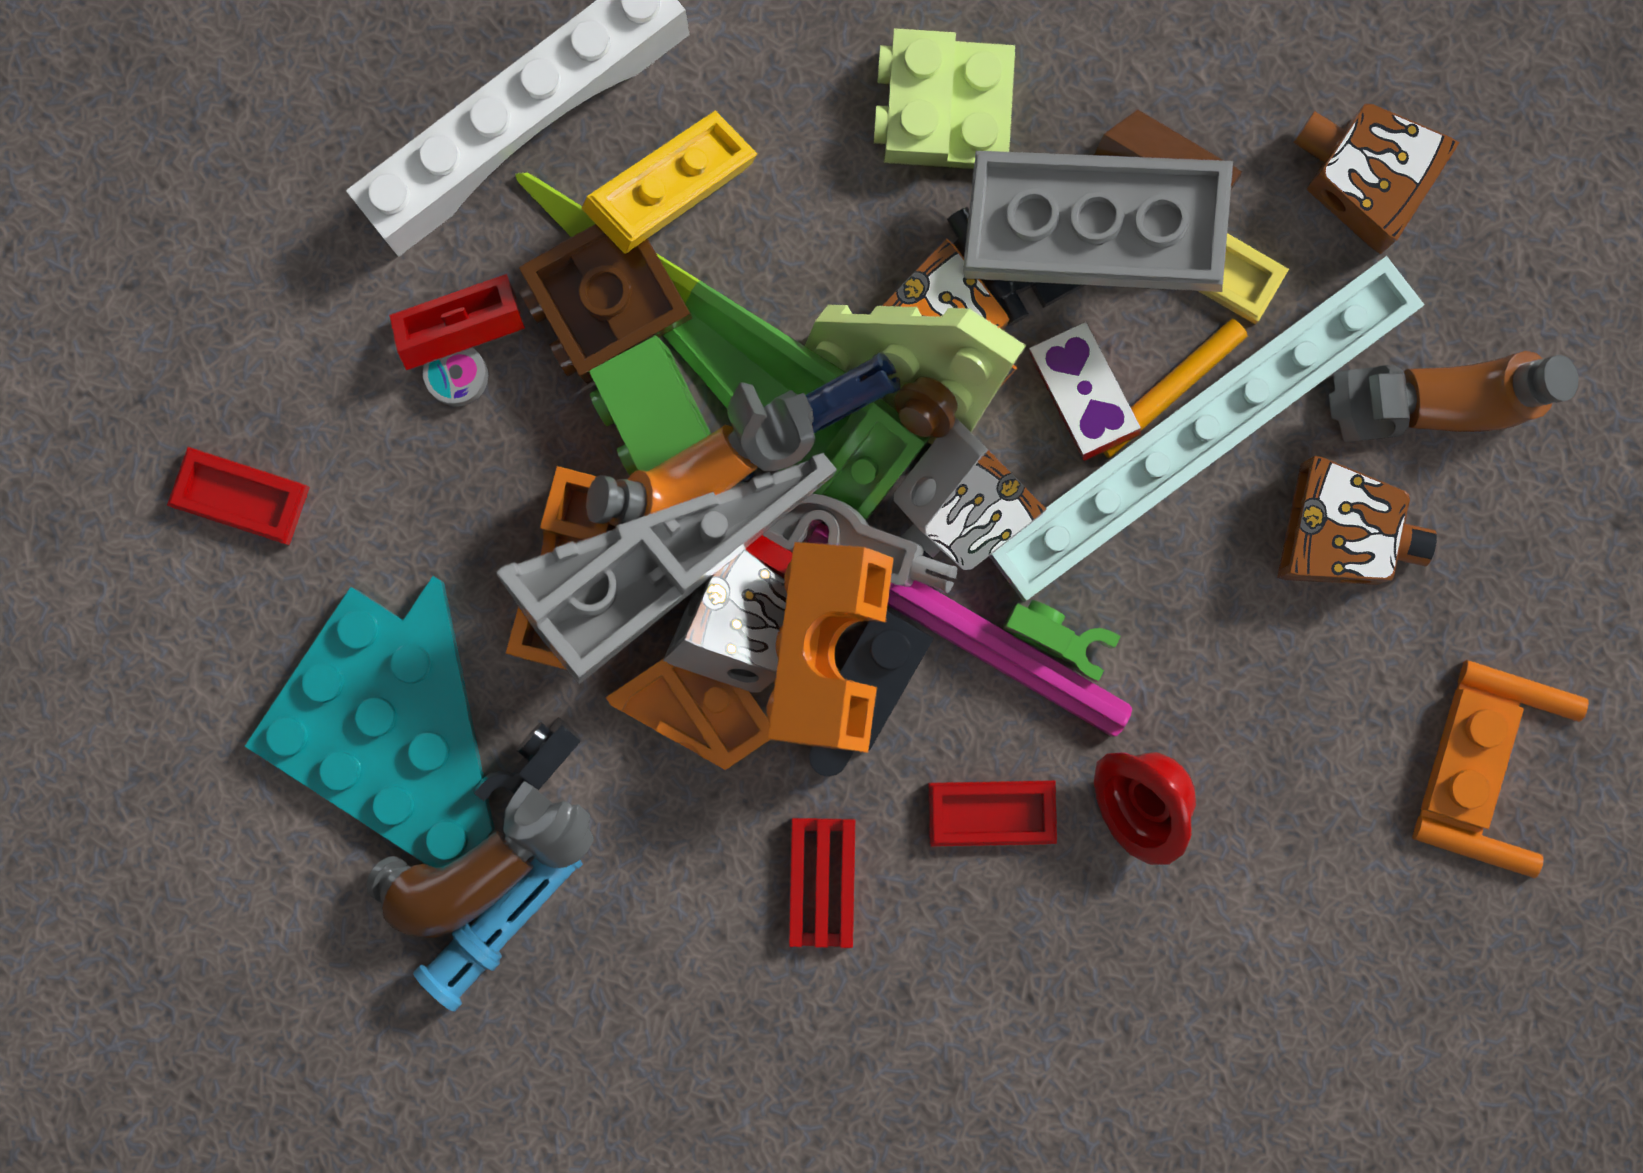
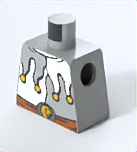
M956 417L955 424L949 433L934 441L894 492V502L914 523L901 538L921 544L924 547L923 556L931 559L942 550L963 570H970L976 567L1047 510Z
M744 549L694 590L663 661L749 692H761L776 680L778 665L776 638L779 629L783 625L787 599L784 579Z

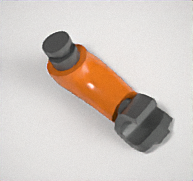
M740 382L727 408L729 420L733 427L724 425L706 438L651 470L633 472L627 480L619 479L615 481L609 476H597L592 481L587 494L586 511L588 518L594 523L605 524L610 522L611 525L618 526L714 492L716 496L733 488L758 467L763 471H778L791 467L808 454L815 441L812 428L813 412L805 394L797 395L790 390L776 397L769 405L763 408L754 386Z

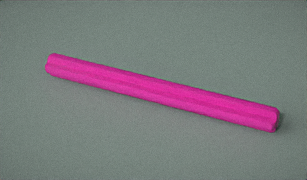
M823 523L818 524L807 543L827 544L829 527ZM915 580L910 587L899 586L890 582L887 604L1107 735L1116 737L1125 728L1132 713V707L1129 703L930 586Z

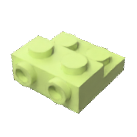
M894 28L892 46L880 45L878 83L889 84L888 106L876 105L874 143L886 144L885 163L974 169L976 151L1009 152L1015 45L955 41L956 32Z

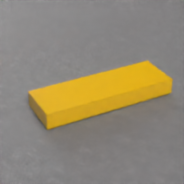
M715 110L589 194L581 209L626 254L742 173L753 163L757 153Z

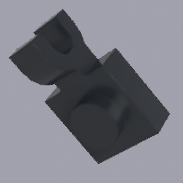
M559 717L549 728L542 722L539 723L517 749V752L523 756L517 764V769L513 773L509 771H496L488 774L474 788V794L482 801H485L492 791L499 787H506L515 794L524 781L539 790L581 742L578 733ZM505 809V811L503 812V818H504V819H505L506 809Z

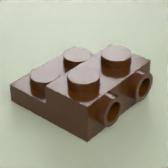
M594 224L519 267L528 283V286L519 290L523 301L537 323L548 319L559 338L549 344L558 363L567 377L578 372L586 384L594 381L589 372L591 369L654 336L659 338L693 319L648 239L624 254Z

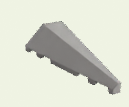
M821 453L813 456L807 462L773 474L768 472L754 477L749 482L733 487L716 496L714 492L618 525L615 530L578 543L570 542L556 547L553 552L519 564H508L496 573L540 638L575 681L581 684L831 479L837 469Z

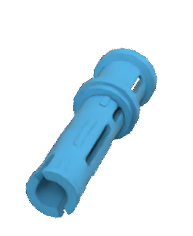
M534 858L531 861L533 869L510 891L482 913L472 924L468 923L462 928L453 931L452 936L454 939L428 966L419 965L414 970L413 975L417 981L439 1003L455 1012L462 1005L460 996L486 969L494 971L500 964L499 960L502 958L499 950L541 908L577 868L579 869L583 865L581 860L568 867L551 868Z

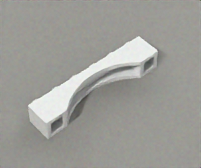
M596 0L346 191L399 257L452 217L463 202L498 166L538 132L599 92L638 75L689 36L686 10L678 0Z

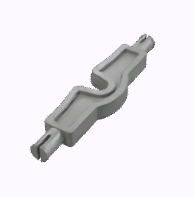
M746 482L738 483L734 487L745 484ZM811 494L762 534L793 552L794 542L807 543L816 526L826 522L829 527L827 544L866 547L893 557L891 583L910 587L915 580L948 593L952 589L954 582L934 576L931 572L934 571L955 579L957 576L956 566H950L923 556L924 547L921 544L870 527L863 516L854 508L842 501L824 495Z

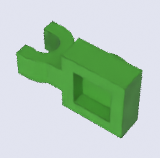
M1031 600L1028 608L1019 603L1011 608L1001 629L1056 658L1059 657L1071 663L1075 670L1083 677L1093 682H1099L1104 670L1088 661L1086 649L1092 642H1098L1105 647L1113 649L1116 647L1121 637L1120 635L1103 628H1094L1077 636L1074 634V631L1062 626L1065 615L1035 600Z

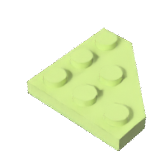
M827 305L815 321L805 347L845 372L872 359L875 354L883 353L889 358L897 373L888 376V378L898 377L901 387L907 383H913L919 377H929L941 382L953 393L957 400L958 408L954 414L955 417L972 433L1025 345L970 308H948L942 317L922 316L917 307L876 306L871 314H852L848 305ZM897 392L889 393L882 398L895 410L894 398ZM930 437L928 442L933 444L937 438Z

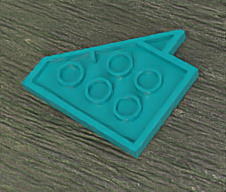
M432 576L404 620L357 589L350 587L245 747L426 865L434 868H443L465 855L489 837L495 830L489 799L487 798L485 801H482L474 794V788L484 778L445 584L437 577Z

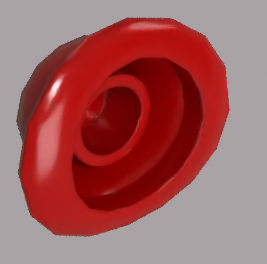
M1126 752L1107 753L1096 762L1094 773L1096 800L1102 817L1114 839L1129 855L1149 865H1170L1185 853L1192 836L1191 818L1196 807L1195 787L1185 768L1175 759L1158 752L1143 753L1136 756Z

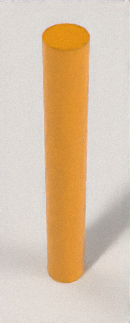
M1230 319L1130 407L1141 427V431L1248 337L1246 330L1238 321ZM1126 441L1103 453L1106 455L1107 458L1110 459L1129 441Z

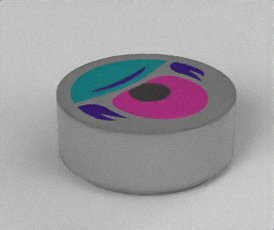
M472 347L424 364L423 379L428 391L438 401L448 406L460 407L473 403L483 394L488 383V369L483 358Z

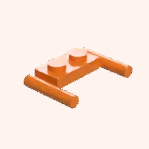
M1465 660L1412 839L1531 878H1537L1543 866L1542 854L1482 835L1483 829L1490 828L1524 708L1519 706L1520 703L1581 722L1587 713L1589 701L1587 698Z

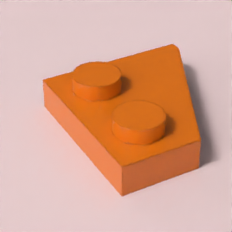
M663 659L606 697L609 704L614 708L635 718L724 770L729 769L771 740L768 739L770 724L768 718L749 691L673 666L663 661Z

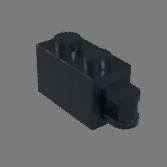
M888 611L886 612L885 622L869 621L840 672L845 680L877 687L868 751L871 750L934 639ZM812 746L809 761L812 768L818 774L827 777L835 776L844 770L854 751Z

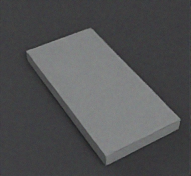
M976 151L963 265L964 276L966 279L1222 292L1233 161Z

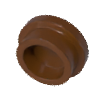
M919 377L913 383L903 385L895 395L894 404L899 414V419L904 427L913 434L921 437L940 438L947 435L954 426V414L958 408L957 400L953 393L941 382L929 377Z

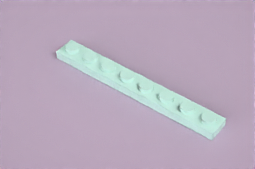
M1385 256L1046 507L1047 510L1039 518L989 557L1021 600L1026 602L1423 307L1424 303L1389 258Z

